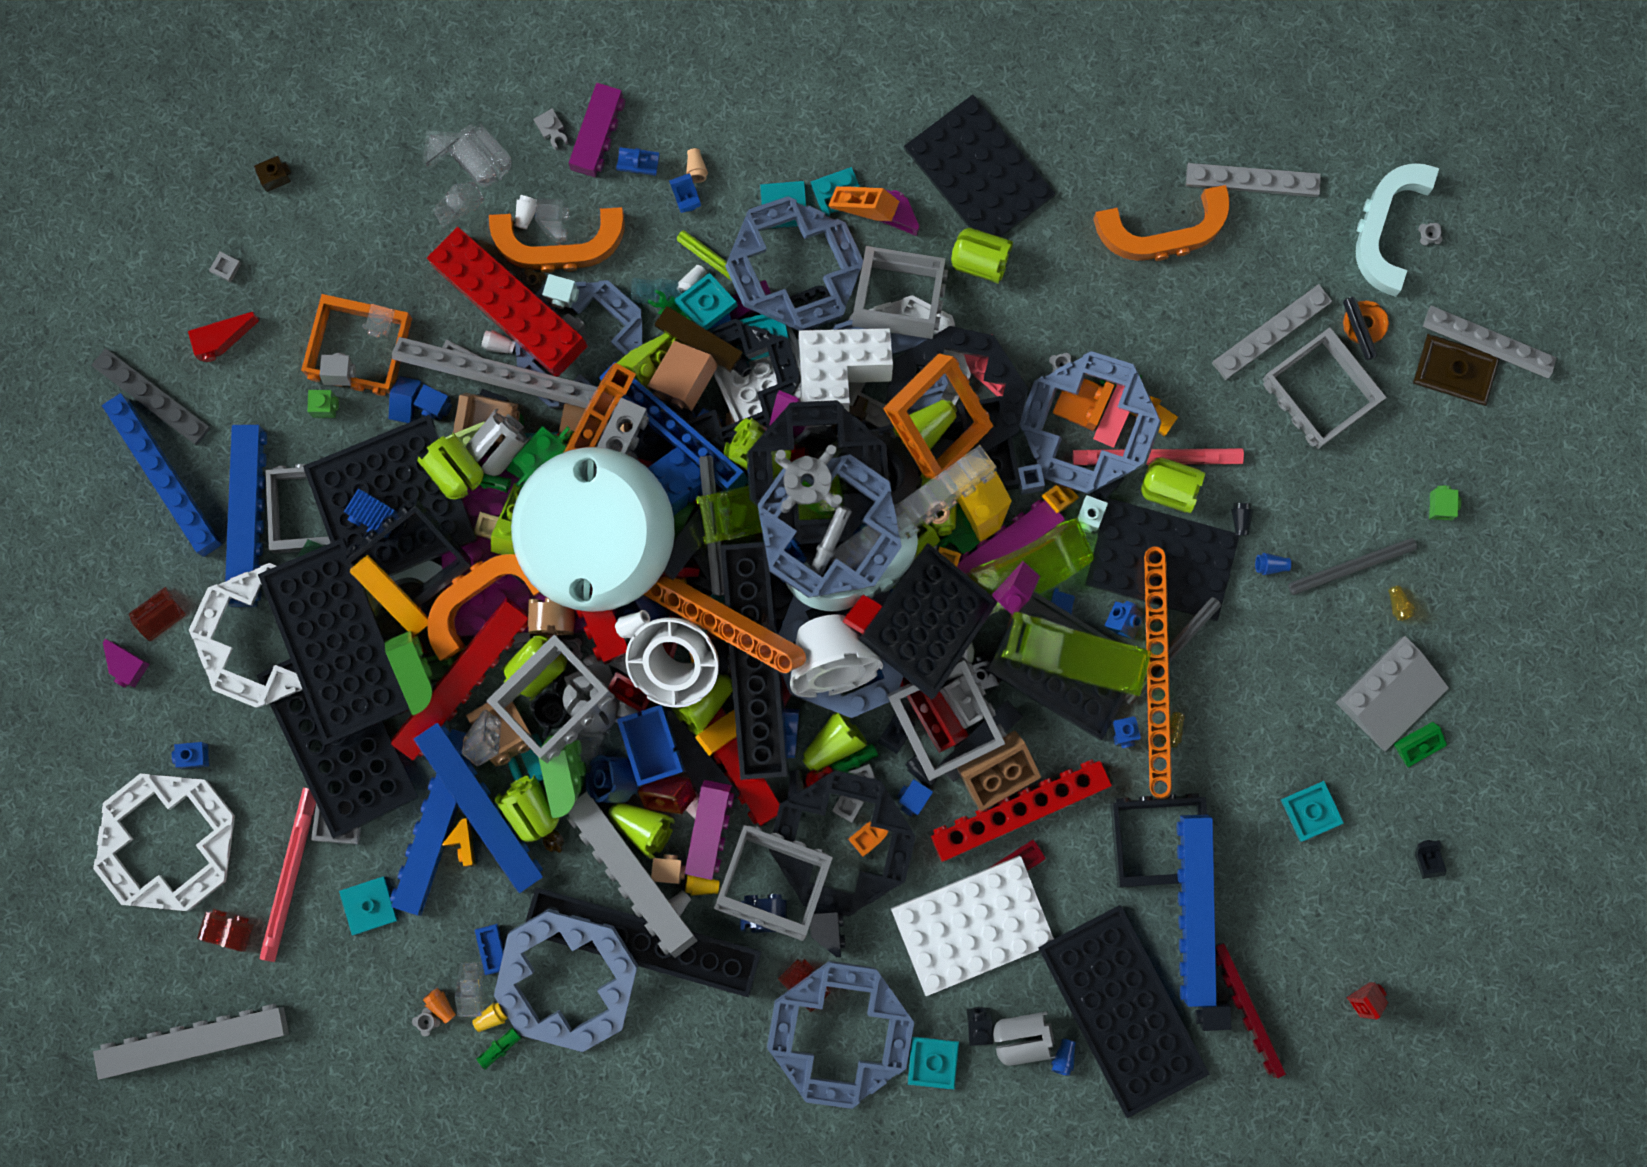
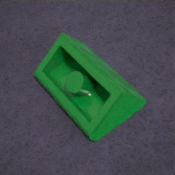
M1431 722L1394 743V746L1405 765L1410 767L1446 747L1447 744L1441 728L1434 722Z

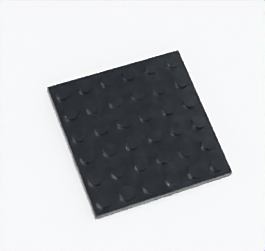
M430 415L303 466L330 543L343 538L349 547L353 543L358 544L361 542L363 536L367 533L369 527L364 524L358 527L347 520L349 515L344 512L358 489L399 512V508L407 501L412 502L417 498L461 547L478 541L463 499L452 500L447 498L417 461L418 457L423 459L429 452L427 447L439 439ZM415 512L393 529L388 538L383 537L358 556L361 561L369 555L390 577L451 551Z

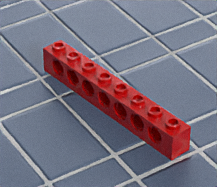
M1093 759L1080 764L1082 769L1073 772L1071 768L1060 773V779L1053 782L1051 778L1038 783L1040 787L1033 791L1028 787L1017 792L1019 797L1010 800L1008 796L997 802L998 806L990 810L986 808L983 811L977 810L975 811L977 815L968 819L966 815L955 820V825L948 829L946 825L934 829V835L930 836L941 862L1111 787L1112 785L1101 761L1094 763ZM1079 775H1084L1088 778L1089 783L1087 787L1083 788L1077 784V777ZM1062 784L1066 786L1068 793L1065 797L1057 795V785ZM1037 794H1043L1046 797L1047 802L1045 806H1038L1035 803V796ZM1016 803H1021L1025 806L1026 812L1023 816H1018L1014 813L1013 808ZM999 812L1004 815L1005 821L1003 825H996L993 822L992 817L994 813ZM974 822H980L983 825L984 831L982 834L976 835L972 832L971 825ZM958 831L962 834L963 840L960 844L951 842L950 834L952 832Z

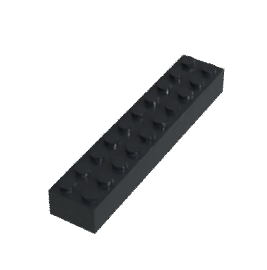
M764 541L720 545L725 606L778 635L773 573L769 571ZM729 643L740 780L788 776L789 761L781 672Z
M535 888L525 922L548 909H552L564 915H574L589 919L594 923L612 925L639 967L744 997H750L762 951L692 932L698 941L674 958L670 953L666 955L658 945L661 940L657 934L652 936L644 925L648 922L645 918H639L633 914L542 888ZM560 932L546 939L569 946ZM592 940L577 948L601 955Z

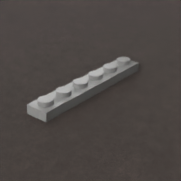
M1188 163L1185 187L1213 188L1226 185L1227 190L1318 197L1320 194L1321 174Z
M1318 284L1215 359L1212 364L1222 377L1227 380L1330 305L1332 300Z
M1430 306L1423 327L1548 379L1552 375L1557 357L1434 306Z

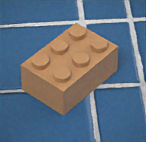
M1015 730L1003 737L1004 745L957 767L972 800L980 811L1041 778L1025 742Z

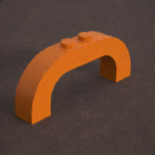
M1226 185L1204 189L1201 199L1205 215L1204 220L1200 224L1190 228L1147 237H1138L1129 233L1121 223L1118 208L1098 211L1093 219L1101 241L1113 253L1130 260L1138 261L1155 258L1156 261L1167 259L1168 255H1188L1190 251L1199 249L1211 242L1220 232L1226 221L1229 211V196Z
M622 207L600 209L601 224L597 235L589 242L573 245L526 246L515 238L514 219L511 214L489 215V228L499 252L515 266L524 269L541 270L544 273H552L555 269H564V271L572 272L576 271L577 268L599 264L610 257L622 240L625 220Z
M617 363L610 367L592 396L564 452L579 448L595 447L609 417L620 398L627 393L636 373Z
M515 554L499 555L484 563L482 561L476 563L470 568L471 572L466 576L462 574L453 579V585L443 591L435 600L428 617V637L440 661L448 660L466 647L455 629V616L458 609L503 576L508 574L516 575L526 583L534 596L542 594L525 576Z

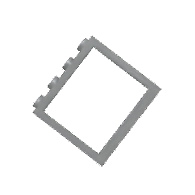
M866 246L852 326L865 329L890 328L891 333L933 339L934 330H939L941 318L937 317L936 314H941L943 300H939V297L944 298L946 284L941 283L942 281H947L948 270L944 269L946 258ZM872 268L935 277L929 319L864 309Z
M1330 327L1268 372L1263 378L1265 389L1270 394L1274 393L1278 398L1277 403L1280 408L1290 413L1293 424L1305 432L1307 442L1313 447L1316 446L1317 449H1320L1386 399V396ZM1322 343L1369 400L1367 405L1324 437L1318 433L1275 379Z
M297 464L295 468L278 466L273 468V470H266L269 551L274 554L313 551L330 544L329 537L280 540L278 480L307 478L303 468L307 464Z
M553 635L486 701L533 752L548 764L555 756L558 757L561 750L567 744L574 742L578 737V733L584 727L590 726L601 711L608 708L607 705L615 696L556 635ZM563 653L599 692L543 747H540L506 711L505 707L550 663Z
M964 658L959 660L951 674L962 670L995 739L936 768L933 767L900 700L919 689L912 683H909L887 694L929 781L1005 744L1003 737L1006 734L1001 724L996 725L992 718L996 716V713L991 703H985L982 696L986 695L982 684L980 682L975 683L972 675L976 674L971 662L966 663Z
M744 825L714 909L803 941L807 935L833 857L823 853L821 849L812 850L806 848V845L802 842L784 840V837L780 834H768L762 832V829L757 826L755 828ZM746 840L820 867L801 924L726 897Z

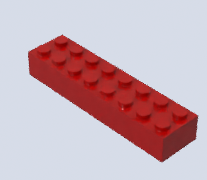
M458 226L427 257L429 263L440 275L553 376L559 377L588 347L579 333Z

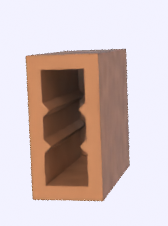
M673 341L647 387L663 403L668 401L679 410L685 408L692 411L717 369L718 364L710 354Z

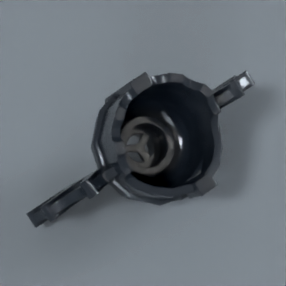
M562 672L553 681V691H544L538 694L534 701L530 703L534 719L540 726L545 727V732L542 735L544 742L548 736H552V729L561 728L571 718L564 708L563 695L559 694L560 689L563 688L565 672Z

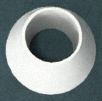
M826 615L806 622L798 629L796 645L805 652L806 661L802 666L792 670L790 688L795 695L811 698L817 697L816 693L829 691V696L843 693L875 678L877 670L883 668L882 660L859 640L861 634L843 623L845 616Z
M660 618L646 623L633 635L626 650V668L632 683L636 688L639 687L647 695L648 699L663 706L685 707L697 703L711 691L718 677L719 659L711 639L705 629L685 618ZM663 642H675L683 645L692 654L694 663L685 664L672 659L666 653Z

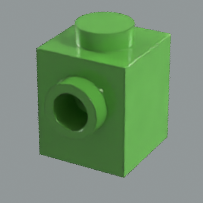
M308 390L307 412L313 418H336V410L339 409L338 397L331 390Z
M1441 485L1430 492L1429 519L1452 521L1458 517V510L1461 508V497H1458V490L1451 489V486Z

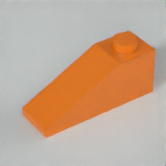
M836 186L828 206L832 209L876 221H892L900 201L884 188Z

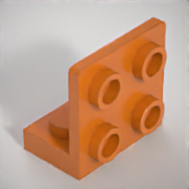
M1084 378L1078 395L1061 391L1053 414L1094 431L1114 388V384L1106 381L1104 386H1101Z

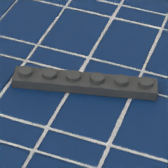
M105 348L91 365L196 446L211 429Z

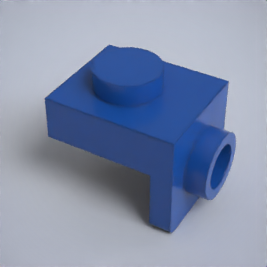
M690 173L669 180L681 213L693 211L701 206Z
M1133 716L1113 722L1116 734L1113 737L1115 746L1121 745L1122 749L1135 746V741L1141 739L1136 717Z

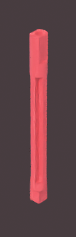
M1243 448L1152 449L1146 465H1149L1152 460L1158 457H1164L1185 465L1243 464L1244 450ZM1125 449L1104 451L1123 457ZM1073 450V465H1096L1101 450Z
M303 788L263 941L259 959L275 962L316 805L313 795L308 788Z

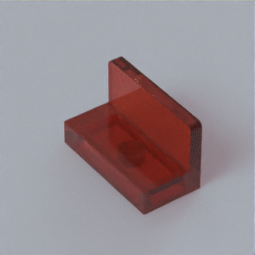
M164 587L128 615L133 626L148 641H152L186 614L175 602L171 592Z

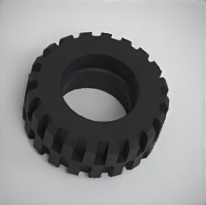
M870 431L886 444L888 469L895 482V489L891 496L896 517L906 511L918 496L919 488L922 486L923 481L920 477L922 472L907 447L901 442L902 439L900 437L892 438L890 437L891 433L883 432L882 435H879L878 431ZM861 447L843 448L838 456L851 454L862 462ZM837 475L832 483H835L832 487L834 495L838 494L842 497V494L861 493Z

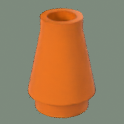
M438 987L423 998V1001L426 1003L424 1006L438 1016L445 1024L456 1015L444 991H440Z

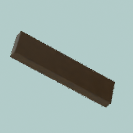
M666 306L654 324L656 328L682 344L710 354L720 367L730 373L743 355L742 351Z

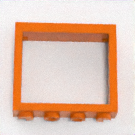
M321 294L301 371L307 376V379L320 382V370L315 369L330 310L400 324L397 341L399 337L407 339L412 317L408 312ZM391 360L385 384L352 377L350 388L357 391H364V388L370 389L372 393L379 396H385L386 393L390 394L391 389L396 383L401 361Z
M940 353L883 408L923 475L936 481H940L993 427L988 412L981 406L979 396L969 385L970 381L962 373L958 360L953 356ZM946 373L974 423L936 460L907 413V410Z

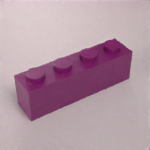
M596 82L569 160V166L572 171L595 178L598 171L602 172L605 159L602 158L605 151H609L612 139H610L611 132L616 131L619 121L617 119L618 112H622L625 106L622 90Z
M704 780L701 786L686 863V875L712 880L714 873H719L721 859L717 858L719 851H723L726 838L722 837L723 829H728L730 816L726 815L728 807L732 808L734 794L730 793L732 785Z

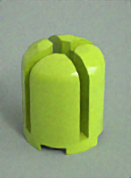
M965 228L959 233L954 244L951 256L952 266L958 271L999 284L1006 269L1005 266L1009 257L1008 251H1012L1013 241L973 228Z
M745 418L734 429L737 433L732 443L729 444L727 442L724 449L726 457L746 470L747 451L767 430L765 426L752 418L751 420ZM791 450L784 451L786 453L785 457L790 461ZM771 451L773 480L777 478L783 469L775 461L777 451Z
M453 432L452 437L446 439L442 436L427 447L429 450L428 454L423 459L420 457L417 459L444 495L452 500L468 495L467 487L473 491L483 479V469Z
M1164 457L1155 458L1149 463L1141 485L1142 495L1148 501L1184 513H1191L1196 504L1200 486L1203 484L1205 472Z
M538 635L531 638L502 667L501 670L504 669L506 676L504 683L550 637ZM561 653L520 694L531 697L529 701L534 700L538 694L565 670L567 665L566 656Z
M528 775L519 778L510 784L511 788L503 796L498 793L495 797V802L519 839L524 842L539 840L540 837H545L551 833L557 826L559 817L552 818L547 793L535 775L531 779Z

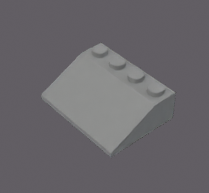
M1404 636L1398 639L1335 703L1385 752L1449 687L1423 653Z

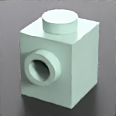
M549 274L542 294L544 300L559 309H564V307L571 308L572 302H576L579 295V289H577L575 281Z
M1086 495L1075 524L1079 525V529L1084 532H1096L1108 503Z

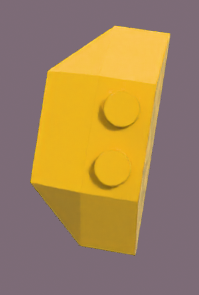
M965 455L945 477L978 540L981 542L1001 529L1012 500L991 461Z

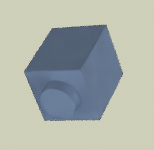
M1041 464L1018 468L1021 481L1019 487L1020 495L1043 491L1045 483Z

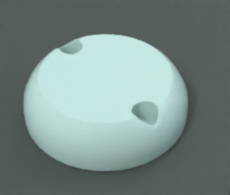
M586 447L564 452L546 461L536 469L527 479L517 497L511 523L514 552L523 573L531 584L544 596L562 606L589 612L616 609L631 603L646 593L658 581L667 566L675 534L674 517L670 501L655 475L633 457L619 451L599 447ZM594 464H596V466H597V474H596L595 477H594ZM590 583H591V585H592V587H593V593H592L591 596H590Z

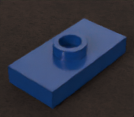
M494 924L475 929L485 975L499 972L504 953L499 925Z

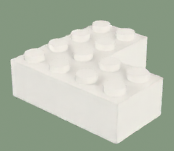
M890 328L799 331L798 353L801 374V402L838 400L849 412V382H888L892 380L893 360Z

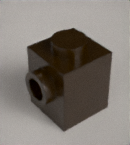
M279 156L254 165L260 183L266 192L291 182L289 174H292L287 161L282 162Z

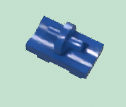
M620 147L616 169L617 171L656 176L660 154L659 152L645 151L640 148L629 149Z

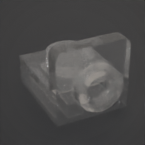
M371 304L366 324L363 323L362 328L367 331L369 336L380 338L381 335L388 337L395 310Z

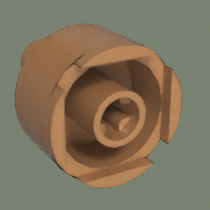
M545 598V602L540 599H529L528 632L536 635H572L575 629V609L562 606L549 598Z

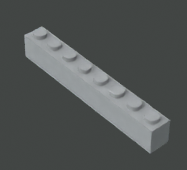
M587 792L580 796L568 812L569 815L566 819L573 828L579 827L582 832L579 834L580 838L586 846L591 844L595 849L592 854L599 864L602 862L608 867L605 870L606 874L613 882L615 880L619 882L621 887L618 890L626 900L628 898L632 900L634 905L631 908L639 918L643 916L648 923L644 926L652 936L657 934L661 940L658 945L666 955L670 953L676 958L698 940L614 826L609 822L594 799L590 798Z
M276 1004L263 1006L262 1011L254 1013L253 1009L239 1012L240 1017L232 1019L230 1015L216 1017V1022L208 1024L207 1020L193 1023V1028L185 1029L184 1025L170 1028L169 1034L162 1035L161 1031L146 1034L147 1039L138 1040V1036L124 1039V1044L115 1046V1042L100 1045L101 1050L93 1051L98 1080L289 1035L284 1007L277 1008Z

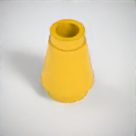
M691 875L686 876L685 893H690V896L718 894L719 880H710Z
M493 1002L472 1020L474 1028L481 1032L504 1024L508 1017L499 1003Z

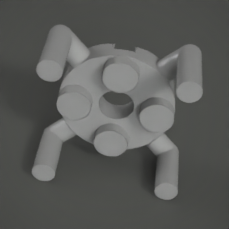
M829 445L819 459L804 456L793 462L785 457L786 453L783 450L777 451L775 461L786 470L784 474V487L789 496L782 502L780 509L783 513L789 512L795 503L806 505L824 500L833 508H837L840 505L842 497L840 495L833 496L829 493L832 476L826 466L836 452L834 445ZM802 476H812L814 484L811 487L803 486L801 484Z

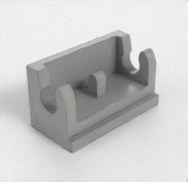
M964 674L940 689L941 694L964 729L983 719L982 711Z

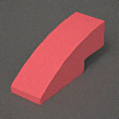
M1118 384L1093 438L1113 448L1130 413L1118 408L1125 388Z

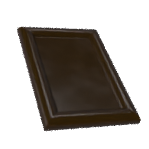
M1427 334L1413 384L1487 406L1500 358L1476 348Z

